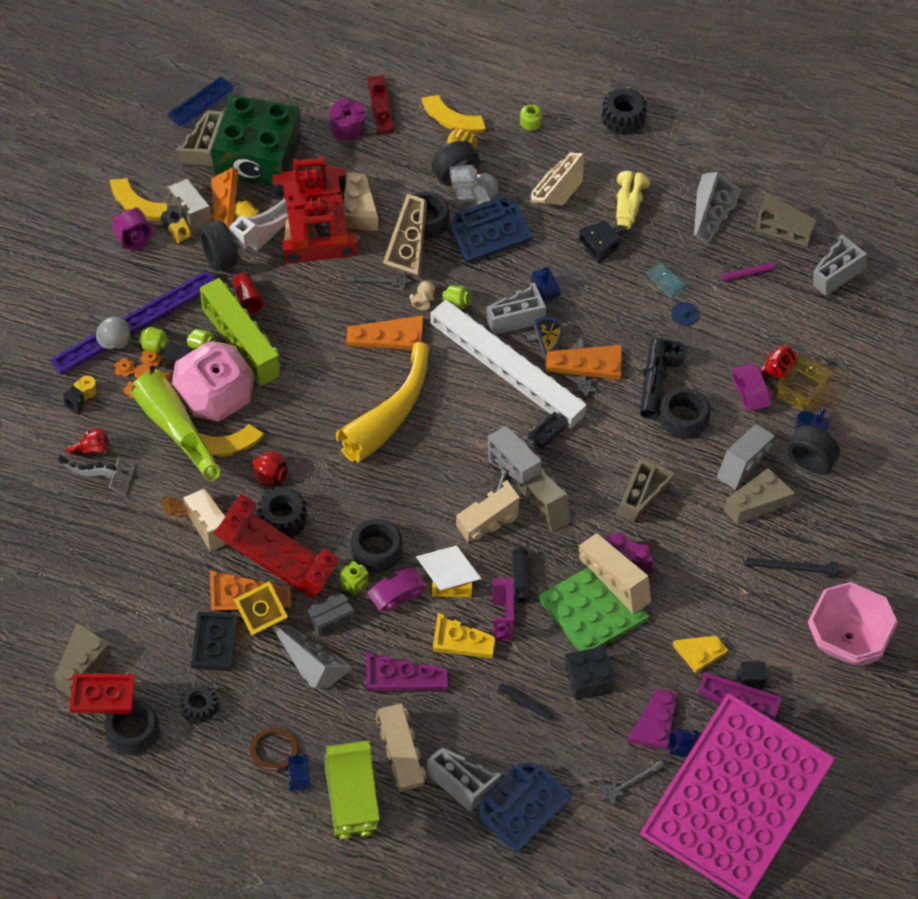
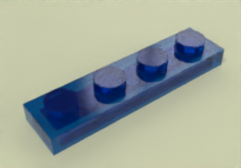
M220 76L169 111L168 118L181 127L233 91V86Z

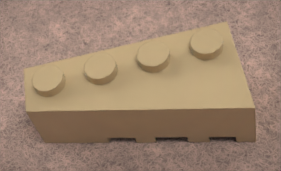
M407 194L383 264L387 267L420 277L427 209L425 199Z
M596 533L579 545L580 560L597 575L633 615L651 602L648 575Z
M402 703L378 709L376 715L377 725H380L382 741H387L386 753L389 761L393 762L391 769L399 792L423 786L424 779H426L425 769L420 767L418 761L421 759L419 749L414 747L412 741L415 740L414 731L408 727L409 714L407 708L403 709Z

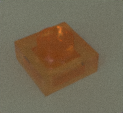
M163 497L160 501L165 513L169 516L183 517L187 512L177 497Z

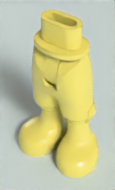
M631 171L621 172L617 177V182L622 186V189L617 194L616 221L617 226L622 225L626 230H630L632 224H634L640 203L643 201L641 190L647 189L650 186L649 177L642 173H636L632 193H630V186L633 181V173Z

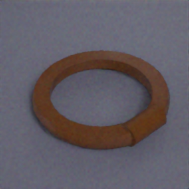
M282 728L264 729L255 735L250 743L251 759L258 767L265 771L278 772L289 767L298 755L297 740L290 732ZM277 734L287 738L292 746L290 756L285 761L277 764L262 761L256 753V747L258 742L265 736Z

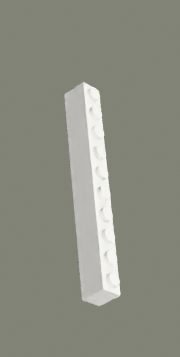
M445 300L431 312V324L548 413L552 414L555 411L568 422V428L571 429L585 416L586 404L582 399L575 397L566 387L559 385L553 377L547 376L538 366L531 364L525 356L519 355L510 345L503 343L498 336L491 334L482 324H478L470 315L459 310L455 304Z

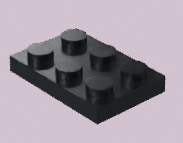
M198 612L191 668L232 671L238 614Z

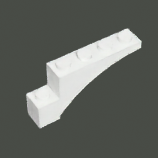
M285 198L271 209L259 215L246 218L241 215L230 226V233L234 243L243 249H246L248 246L257 251L261 249L286 225L288 215Z

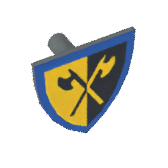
M544 316L533 321L536 333L527 335V340L529 342L539 340L543 355L546 356L547 351H554L558 346L563 325L551 317Z

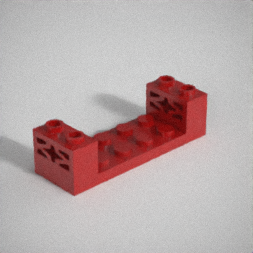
M240 493L213 534L310 599H313L323 588L340 558L325 548L318 555H315L253 514L252 512L257 503Z

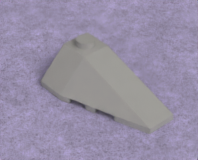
M719 172L703 174L697 189L694 236L705 244H709L719 230L721 222L725 221L729 211L734 209L741 192L740 188Z

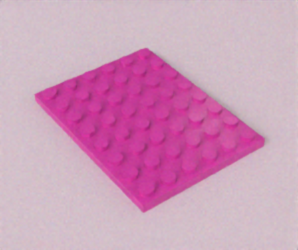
M727 693L639 834L740 899H749L834 763L835 758Z

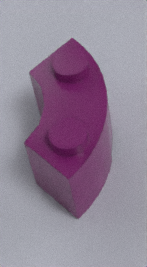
M751 363L731 368L734 387L738 390L745 409L752 411L771 406L772 394L765 385L760 367L757 368Z
M623 532L604 536V540L645 574L651 573L653 559L648 544L639 545L633 543L626 538Z
M416 568L400 570L397 572V576L390 580L384 578L369 590L368 595L379 611H393L401 603L410 599H416L422 595L423 590L428 585Z

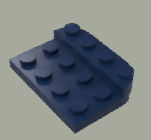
M496 196L493 201L465 211L459 209L452 217L449 227L450 236L454 237L466 263L533 239V235L516 202L501 198V196Z
M518 763L484 796L479 805L477 816L484 827L487 826L517 854L573 796L540 764Z

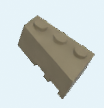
M188 179L168 186L169 199L173 206L177 205L191 231V236L199 234L201 226L211 223V220H213L209 205Z
M767 468L726 499L724 512L736 524H740L757 518L760 514L769 511L772 513L778 508L792 506L795 493Z

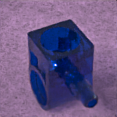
M549 267L532 272L531 283L535 282L543 301L561 295L559 284Z
M820 408L817 414L810 411L800 412L797 415L794 429L796 430L800 426L811 425L827 431L829 420L823 418L826 412L825 408Z
M676 728L668 736L669 754L687 758L702 733L697 730L690 731Z
M309 755L288 756L290 791L310 790Z

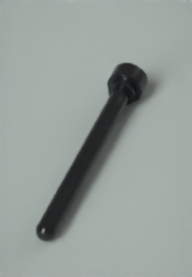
M757 558L743 559V564L747 566L825 573L828 577L837 578L838 562L819 565Z

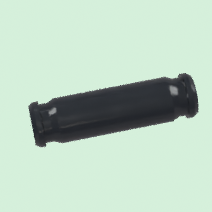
M518 547L512 551L514 593L516 595L515 601L525 604L531 599L529 595L528 550Z

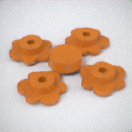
M144 350L143 356L140 358L144 365H139L136 369L133 361L122 358L120 362L115 363V374L118 376L122 375L123 377L134 374L137 379L146 372H149L151 375L150 368L159 365L162 355ZM168 372L163 373L171 384V374ZM132 381L128 382L123 390L130 399H134L129 393V389L135 388Z

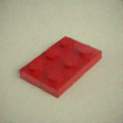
M73 674L69 706L70 713L132 714L135 674Z

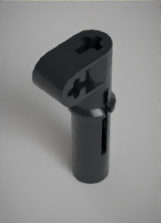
M653 338L650 340L646 368L643 370L644 384L639 412L641 417L646 419L658 417L663 379L666 377L665 366L679 367L682 365L687 353V348L683 343L663 338ZM655 367H656L655 378H654V386H653V393H651L652 382H653V375H654V369H655Z

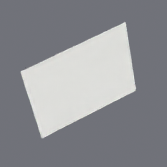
M457 546L416 556L440 590L481 579Z

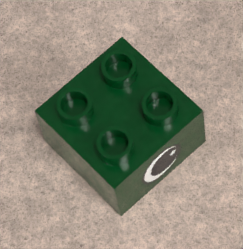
M230 94L211 148L214 176L231 168H236L239 170L238 180L273 187V175H280L281 172H288L301 136L300 107Z

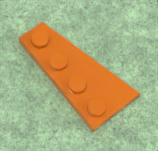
M231 168L211 178L214 221H223L229 231L234 219L239 171L236 168Z
M423 316L348 326L346 346L412 350L413 345L421 342Z
M621 345L547 351L546 371L620 380Z
M210 571L211 611L239 610L234 599L267 582ZM272 584L283 608H291V588Z

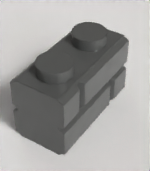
M343 593L338 596L332 595L326 602L321 604L315 603L307 610L308 620L318 636L354 620L353 608Z

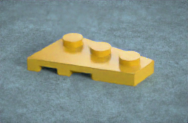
M438 613L433 652L493 659L494 636L475 628L470 629L461 625V622L449 620L444 615Z

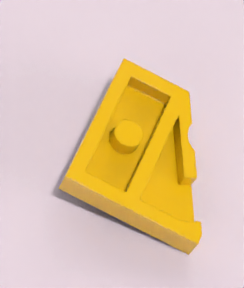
M717 636L682 639L673 642V647L695 674L728 654V649Z

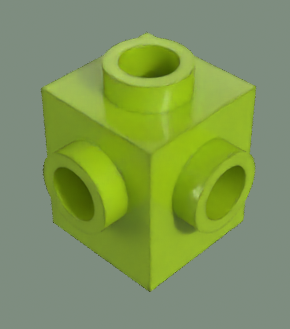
M354 561L349 566H344L340 571V585L342 588L355 597L368 585L367 569Z

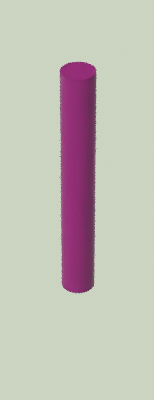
M772 262L721 275V280L725 282L774 270L775 266Z

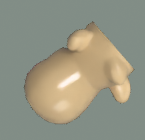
M422 281L417 288V294L410 295L411 304L414 308L421 311H426L430 308L429 301L433 300L436 289L434 283Z

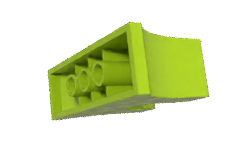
M369 741L326 747L324 768L335 837L340 836V840L352 838L353 834H360L361 837L373 835V832L377 831L376 823H379V814Z

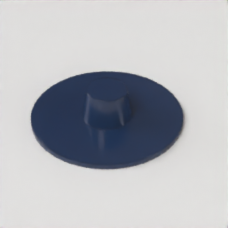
M681 302L672 308L671 316L678 324L690 325L697 321L699 311L693 304Z

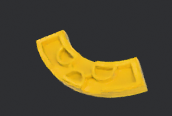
M439 95L422 98L425 110L432 118L440 122V125L451 130L464 128L465 131H469L471 134L486 133L481 115L467 116L456 113L442 102Z
M128 178L110 180L111 190L115 199L126 211L138 207L148 220L161 221L160 217L162 212L167 210V203H155L139 197L131 189Z
M248 424L239 432L229 436L211 437L200 434L212 455L224 457L242 450H248L264 437V433Z

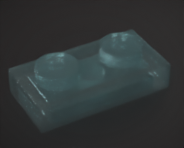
M661 262L647 271V277L671 298L685 289L686 284Z

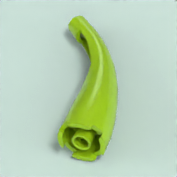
M155 369V373L151 375L149 372L141 375L133 383L135 388L129 389V393L147 416L181 447L200 470L204 478L208 481L216 480L220 475V469L194 426L176 390L159 369Z

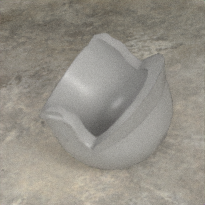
M478 173V175L467 181L476 197L477 205L494 200V197L499 193L498 181L491 174Z
M120 317L106 318L100 323L96 331L97 342L107 349L123 348L127 345L131 336L128 323Z

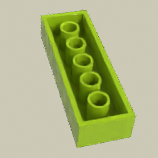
M218 278L200 287L202 310L226 342L238 350L254 373L255 380L261 387L278 378L280 368L278 362L279 352L275 347H271L268 337L265 334L262 335L258 324L255 321L252 322L248 311L245 308L243 309L240 306L239 299L231 294L229 286Z

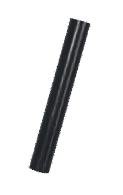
M501 683L499 686V691L546 720L550 721L553 717L551 712L505 684Z

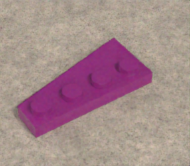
M366 652V691H448L447 669L426 664H412L411 661H398L388 656L379 657L374 656L373 653Z
M706 672L703 675L698 690L699 694L718 705L722 703L727 693L750 707L763 710L775 718L782 700L780 696Z

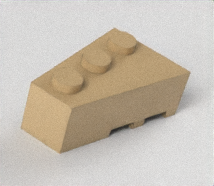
M201 489L184 497V508L209 551L212 552L227 545L228 543L213 534L224 518V514L215 504L213 496L208 494L205 489Z

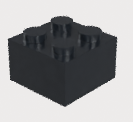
M605 646L566 654L565 669L575 700L614 692L616 680Z

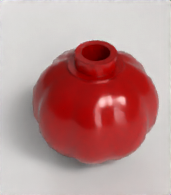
M264 452L252 462L255 479L266 487L278 485L279 483L274 482V479L283 482L288 475L286 460L277 452Z

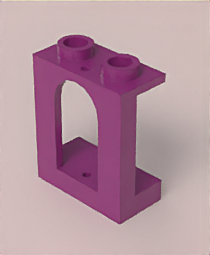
M493 578L492 605H505V618H494L493 636L498 641L512 640L514 625L513 578Z

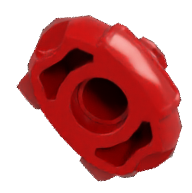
M780 346L775 352H770L766 363L761 368L763 376L770 374L775 378L785 379L791 368L798 362L797 354L790 346Z
M95 428L92 431L89 430L79 443L67 447L66 452L70 455H75L79 452L107 454L110 449L107 432L100 428Z

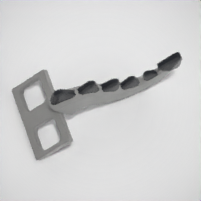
M58 456L59 463L77 474L84 476L103 475L111 478L109 488L126 496L135 466L118 458L116 466L113 463L103 465L97 462L96 466L86 464L85 467L82 464L76 466V463H69V459L64 456ZM121 463L130 468L128 475L120 472L119 467ZM115 479L125 484L123 491L114 487Z

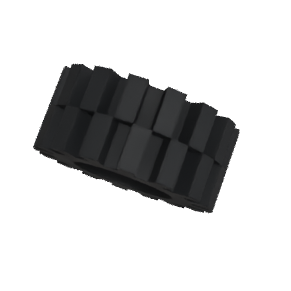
M194 684V688L188 686V691L184 690L183 695L180 697L182 714L185 715L187 720L190 718L192 723H194V720H197V723H201L200 720L202 719L204 723L208 722L207 718L209 717L211 720L213 714H216L218 709L215 691L211 690V687L208 685L205 688L204 684H201L200 687ZM197 698H203L207 701L206 706L201 709L193 708L191 703Z

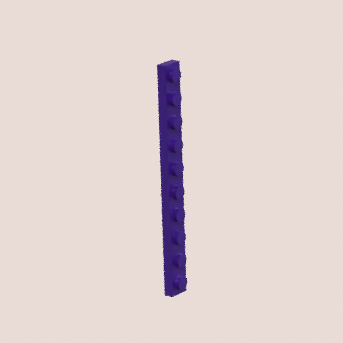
M206 270L123 317L122 319L130 327V335L132 336L200 297V287L214 281L215 278ZM95 333L51 358L50 361L62 376L104 352L107 348L102 347L97 342Z

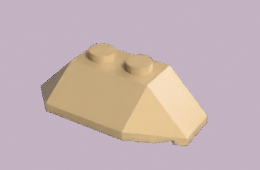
M569 153L566 159L561 160L551 168L531 192V201L534 203L564 205L583 181L584 154Z

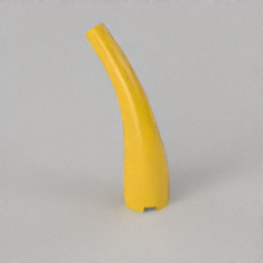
M419 342L413 345L411 355L413 367L407 380L398 392L376 408L336 431V440H341L344 446L341 451L351 462L357 461L359 463L381 447L399 428L413 408L422 389L429 359V346L427 344Z

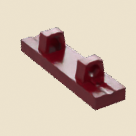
M368 76L367 83L376 135L394 133L385 76Z

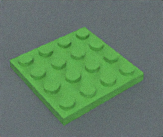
M589 567L543 592L538 598L578 651L605 646L649 620V615L643 608L633 615Z

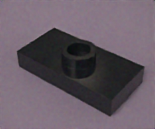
M554 411L528 434V438L542 449L568 427V422Z

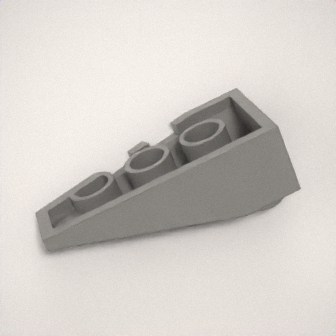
M274 624V631L300 674L309 682L308 684L315 689L329 688L351 670L352 667L334 653L331 656L322 651L323 646L308 642L307 636L291 626Z

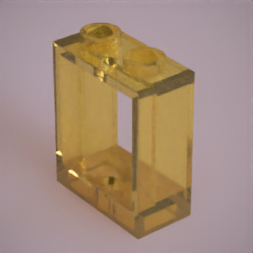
M799 354L797 356V364L791 368L785 379L781 378L778 381L774 394L781 400H785L797 409L807 413L829 384L832 371ZM797 372L819 383L808 399L786 387Z

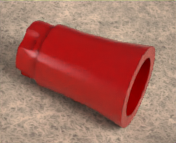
M244 272L235 276L233 283L240 306L243 309L245 308L249 314L258 312L263 307L264 301L259 295L253 279Z

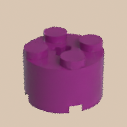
M340 98L331 107L330 129L336 138L350 140V138H357L362 135L365 129L364 105L354 100Z
M138 207L116 214L113 217L112 231L124 249H129V251L141 250L148 245L147 241L150 238L153 239L154 228Z

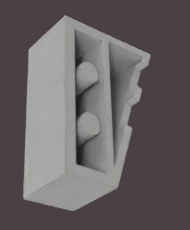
M755 424L727 450L717 478L736 490L753 468L762 460L764 455L770 453L774 446L772 442L775 435Z

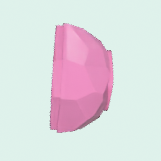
M212 341L203 344L175 362L171 385L193 417L220 422L250 403L255 376L233 345ZM217 369L219 373H214L212 370Z
M852 582L823 590L808 620L809 629L820 650L843 662L854 665H868L881 659L898 624L886 597Z

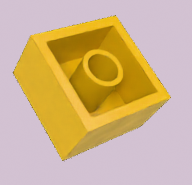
M270 581L234 599L252 636L288 618Z

